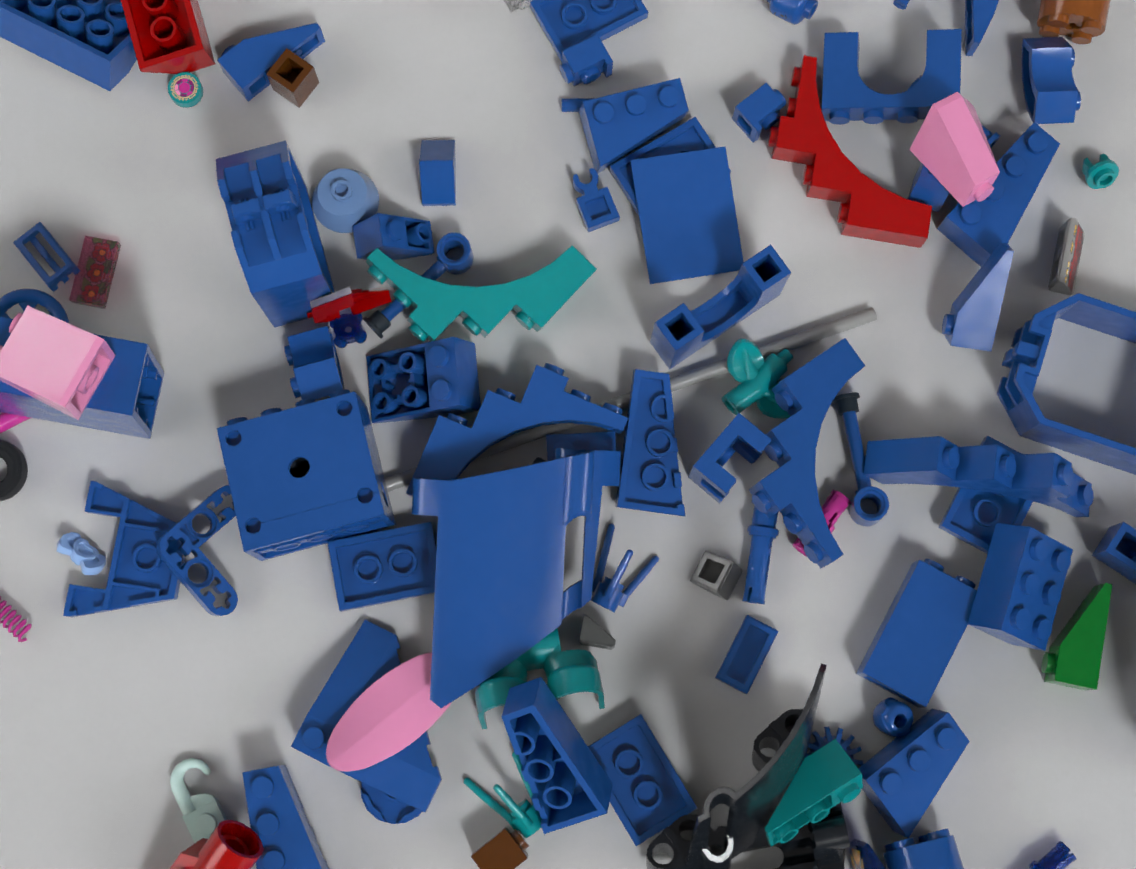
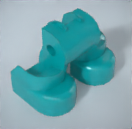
M556 628L524 654L475 687L477 712L482 730L487 729L485 712L505 705L509 688L527 682V671L544 669L547 677V686L557 700L569 694L593 692L597 693L599 709H604V693L597 660L587 650L576 649L561 652L558 629Z

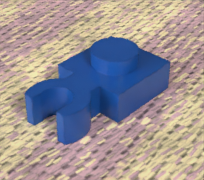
M594 168L589 169L591 182L588 184L581 183L577 174L573 175L575 190L583 194V196L576 198V204L588 232L620 220L608 187L598 190V173Z

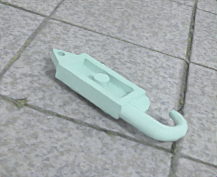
M189 758L176 765L171 773L170 784L171 790L182 811L184 822L194 843L202 838L209 839L219 823L227 820L218 799L214 795L202 793L190 796L184 783L185 772L191 768H198L205 775H209L211 770L202 760Z

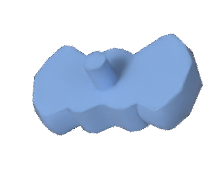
M75 532L63 534L57 543V552L69 555L76 565L81 566L84 575H98L103 570L106 564V557L98 554V550L90 546L86 539H82L80 534Z

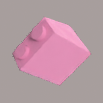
M27 306L23 314L18 313L14 317L9 327L11 335L4 346L0 345V381L79 420L116 355L103 338Z

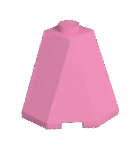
M958 92L932 104L909 150L962 207L975 200L978 202L983 201L993 192L994 187L992 185L1000 171L975 107Z

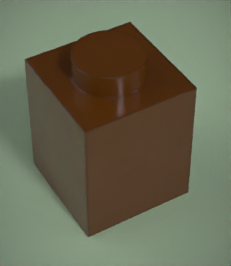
M287 48L266 74L272 89L299 108L319 84L314 67Z
M505 827L475 851L471 858L480 869H515L528 858L525 849L529 847V844L517 829L510 832Z

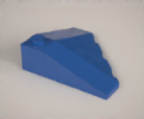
M364 620L309 710L291 745L292 748L330 766L326 758V747L330 735L339 720L368 687L401 664L397 650L401 649L397 635ZM427 731L400 752L362 770L342 772L425 813L442 781L438 766L433 767L427 745L431 744Z

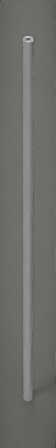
M871 307L758 348L761 350L763 358L766 359L771 353L778 355L784 348L790 351L875 321L877 316L875 310ZM727 358L670 378L671 392L729 372ZM630 392L596 405L603 407L604 403H609L621 409L628 408ZM567 423L539 426L516 433L491 446L473 462L546 437V435L566 430L578 424ZM416 468L385 478L388 492L409 485Z

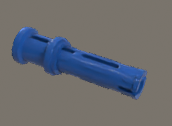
M755 505L752 525L748 526L747 529L749 536H752L742 601L764 605L772 541L779 535V530L776 529L778 512L768 518Z

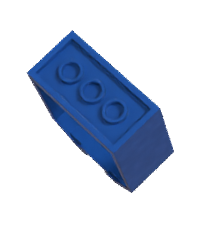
M286 140L216 159L217 182L220 194L226 205L232 228V240L251 295L274 328L308 319L307 313L312 312L310 301L334 293L335 289L307 186Z
M1077 293L1034 314L1031 320L1025 322L1023 327L1015 331L1011 344L1013 348L1005 353L1002 361V366L1010 368L1008 378H1001L997 395L1019 436L1136 475V448L1045 418L1032 395L1051 337L1054 320L1058 318L1136 344V312Z

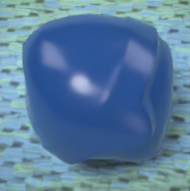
M892 697L884 699L876 705L873 711V722L882 733L892 737H901L911 731L910 727L913 723L914 715L908 705Z

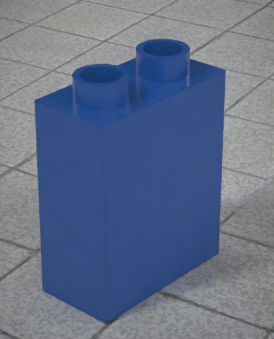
M0 317V345L2 346L5 345L11 335L9 333V327L13 320L11 318ZM97 335L107 342L116 356L79 420L0 381V412L150 439L164 371L148 344Z

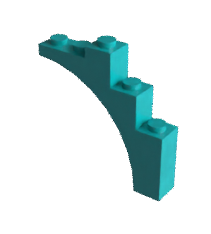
M573 245L551 264L529 276L505 284L480 287L449 285L424 278L398 265L378 248L367 257L366 261L370 266L367 272L378 283L382 285L386 281L395 290L392 295L401 305L407 309L411 305L415 309L407 319L411 324L408 329L421 342H424L426 339L429 342L435 341L459 315L464 318L462 324L475 336H478L480 333L485 338L512 309L517 313L515 315L516 320L527 330L533 328L538 332L597 270Z

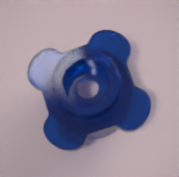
M345 313L340 315V318L330 321V326L333 328L336 336L334 344L337 347L345 348L347 344L354 342L362 344L366 341L367 333L362 328L363 316L361 313L356 315ZM347 327L352 328L351 332H346L345 329Z

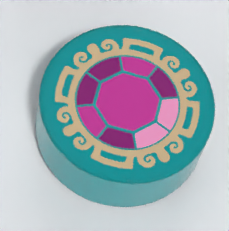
M181 72L170 79L168 93L176 105L189 108L201 101L203 86L194 74Z

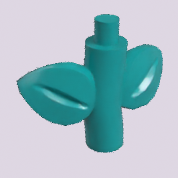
M738 339L728 354L727 368L734 379L740 382V384L721 398L727 409L737 415L756 402L759 410L768 417L776 419L789 418L788 412L778 406L775 394L771 389L780 382L778 380L787 372L786 365L794 358L792 353L784 348L778 355L771 353L764 360L761 350L757 345L747 339Z

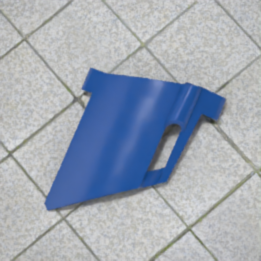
M556 448L554 460L461 479L413 478L412 514L438 516L430 700L437 706L443 708L503 669L558 628L567 615L582 608L591 600L602 486L620 485L621 451ZM584 516L582 579L563 591L566 526L573 519Z

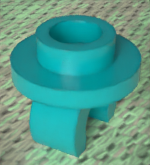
M1100 154L1099 162L1095 165L1088 158H1085L1082 172L1090 188L1101 189L1110 186L1119 174V167L1106 154Z

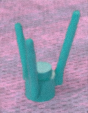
M513 752L512 756L530 798H532L528 781L525 782L521 772L522 764L519 755H515V752ZM469 778L464 779V784L503 817L514 830H519L524 838L530 837L541 828V816L538 810L535 811L533 802L530 804L525 799L517 805L500 785L495 784L493 789L511 810L509 813Z

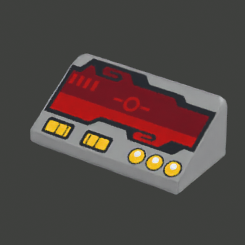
M1076 218L1068 219L1059 228L1048 285L1049 291L1066 295H1073L1084 241V231Z

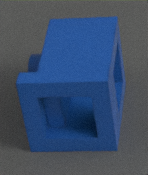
M596 34L563 50L562 64L559 65V69L567 84L571 82L573 86L582 82L583 84H589L598 79L601 73H604L606 78L611 76L613 60L599 35Z
M765 83L735 106L732 119L754 143L759 139L762 128L768 130L779 121L781 117L779 115L780 111L787 104L786 99L780 91L772 89Z

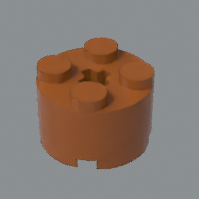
M1041 0L1037 25L1040 28L1039 35L1042 37H1058L1063 35L1071 37L1073 43L1090 44L1092 37L1099 36L1105 32L1111 0Z

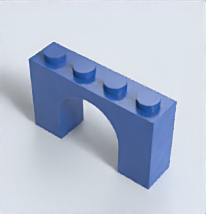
M962 29L927 30L925 71L921 79L912 88L898 94L878 93L870 89L862 81L859 75L860 44L858 32L825 33L822 114L825 121L836 125L862 120L868 124H879L884 120H897L900 123L909 124L917 122L919 119H925L932 104L956 92L960 93Z
M770 244L742 263L735 279L710 300L692 311L683 303L654 323L650 340L651 345L670 370L778 297L790 277L791 271Z

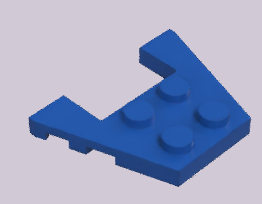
M90 481L85 512L120 518L106 589L69 584L63 616L78 617L177 600L181 581L161 560L156 549L159 538L174 526L176 522L96 481ZM168 538L169 547L166 551L168 554L176 552L183 559L177 562L178 567L181 568L186 557L179 550V546L182 543L179 539L172 541Z

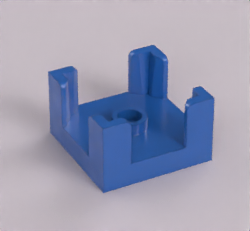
M738 413L693 465L688 478L720 504L736 483V478L723 468L726 462L736 451L749 463L753 464L772 440L743 415Z

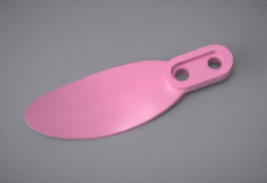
M432 652L416 656L395 667L374 682L353 702L333 729L327 743L326 758L332 768L337 771L350 772L375 765L409 746L441 717L451 703L440 708L430 700Z

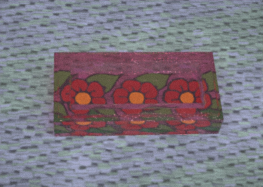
M85 236L77 266L80 272L75 275L69 297L72 303L102 309L106 308L121 248L119 242Z

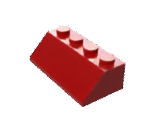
M121 0L141 72L190 73L215 65L198 0Z

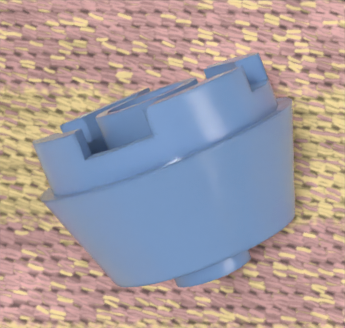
M340 168L330 171L318 182L312 196V208L318 221L329 230L337 233H352L354 225L375 215L379 207V193L374 182L364 173L354 169Z

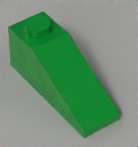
M1103 583L1094 586L1049 647V652H1045L1041 665L1042 673H1045L1044 682L1085 691L1097 690L1113 584Z

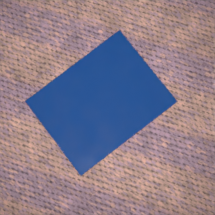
M726 146L630 160L650 284L739 271L744 261Z

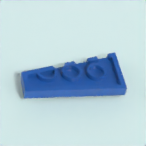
M635 369L632 376L627 414L628 421L626 423L620 467V485L617 490L615 507L685 516L681 492V472H679L677 457L678 445L677 438H675L673 421L674 410L670 374Z

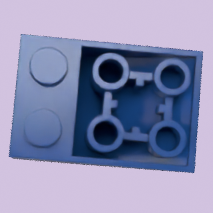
M453 336L367 356L371 419L374 424L438 418L439 415L447 417L449 413L460 415L480 410L481 402L476 348L473 342Z

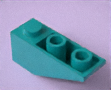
M836 739L807 756L802 762L765 827L767 841L771 847L778 842L786 843L797 835L798 829L809 822L817 823L829 814L832 807L840 802L848 803L860 794V789L863 788L862 773Z

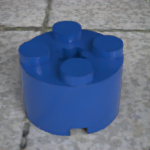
M948 828L919 836V844H915L912 837L884 845L886 852L883 853L887 869H964L954 835H950Z

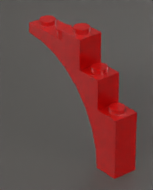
M804 55L800 67L794 66L790 86L796 87L795 98L789 97L786 116H781L777 127L771 126L768 146L773 147L772 159L806 164L802 184L808 185L806 197L841 202L837 223H842L841 235L921 248L928 239L932 206L905 199L882 188L860 172L844 155L829 132L820 108L816 85L817 57Z

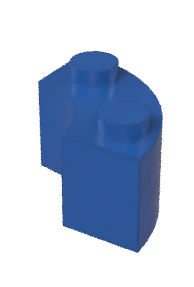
M1063 37L1023 38V92L1029 116L1032 122L1036 124L1074 123L1075 112L1081 106V94L1074 83L1072 74L1075 51Z
M329 326L287 337L289 345L284 346L289 366H294L295 377L290 378V383L295 398L301 397L302 400L318 399L329 396L332 392L344 390L339 358Z

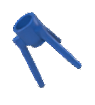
M611 523L608 525L593 581L592 592L594 593L591 601L615 613L618 605L624 607L629 596L659 561V557L653 556L622 592L624 586L619 582L633 555V551L629 549L621 560L613 578L605 577L602 583L615 529L614 524Z

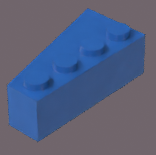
M1034 122L996 162L1000 173L992 185L994 187L993 192L981 202L975 200L964 207L958 203L937 229L982 267L1000 243L1008 244L1060 143Z
M539 677L509 688L501 717L515 755H519L522 764L521 772L525 782L528 781L532 791L531 800L535 811L538 810L541 816L540 825L543 833L546 834L607 814L613 783L543 678Z
M286 765L242 772L250 827L259 836L263 844V853L256 861V868L329 869L317 844V838L312 826H310L304 813V807Z

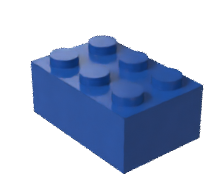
M996 523L968 625L1011 645L1045 651L1048 639L1052 633V625L1061 600V592L1066 574L1071 564L1073 549L1030 526Z

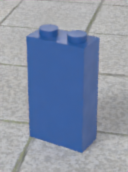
M930 559L918 560L912 563L856 672L857 675L918 708L927 707L968 625L977 590L974 589L976 586L974 582L958 575L956 578L951 577L943 572L944 567Z

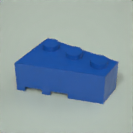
M680 78L582 102L579 115L593 167L598 174L611 164L630 154L636 148L683 120L689 109Z
M932 708L911 725V731L907 735L896 737L858 768L862 773V790L892 831L906 838L910 837L970 742L949 712Z

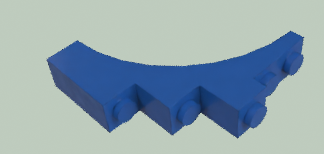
M846 338L782 379L771 389L775 394L778 406L790 415L788 419L765 434L772 441L764 451L772 461L779 465V468L748 489L752 494V501L760 512L765 513L768 518L780 511L786 528L791 533L797 535L804 545L806 556L810 561L817 564L820 569L844 555L828 528L820 506L815 478V462L821 424L833 399L845 383L865 366Z
M545 363L544 367L536 365L521 403L515 401V394L497 388L496 392L487 391L472 428L466 426L468 420L455 414L449 413L447 418L439 415L406 494L413 497V478L458 479L468 465L487 449L516 433L539 426L569 423L596 426L621 434L628 418L622 415L623 410L617 406L604 403L603 407L591 403V396L581 391L572 389L571 393L565 392L564 390L569 378L563 376L565 372L563 369L549 363Z
M941 436L867 442L863 474L881 484L939 485L988 491L1041 503L1076 518L1089 517L1090 505H1092L1094 499L1092 484L1073 473L1072 463L1056 453L1015 455L998 444L959 447Z

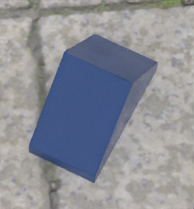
M422 140L419 158L422 206H456L455 140Z

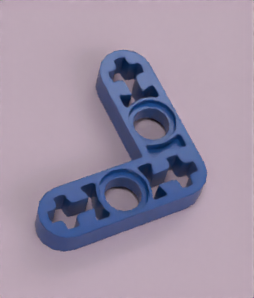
M229 485L215 490L159 538L156 545L157 553L161 560L200 605L213 616L230 614L236 608L238 602L237 593L199 549L203 543L236 516L235 509L227 507L217 514L222 518L219 522L216 514L206 507L207 504H210L211 508L214 509L223 501L221 494L225 496L231 494ZM197 514L205 515L210 521V528L205 534L197 533L192 527V519ZM169 538L172 541L179 539L182 543L179 546L180 552L184 556L192 553L195 557L186 561L179 568L177 562L183 559L176 552L172 554L167 553L166 549L169 547L167 539ZM196 563L201 564L207 574L206 579L200 584L193 583L188 577V569ZM215 579L217 585L211 588L217 594H227L228 597L225 599L227 607L220 606L215 608L213 606L216 600L215 596L210 591H206L203 595L200 589L209 586Z

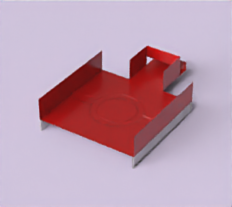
M387 283L369 290H351L350 287L310 301L312 312L307 313L308 318H313L314 323L329 322L340 318L339 311L349 307L352 316L392 302Z

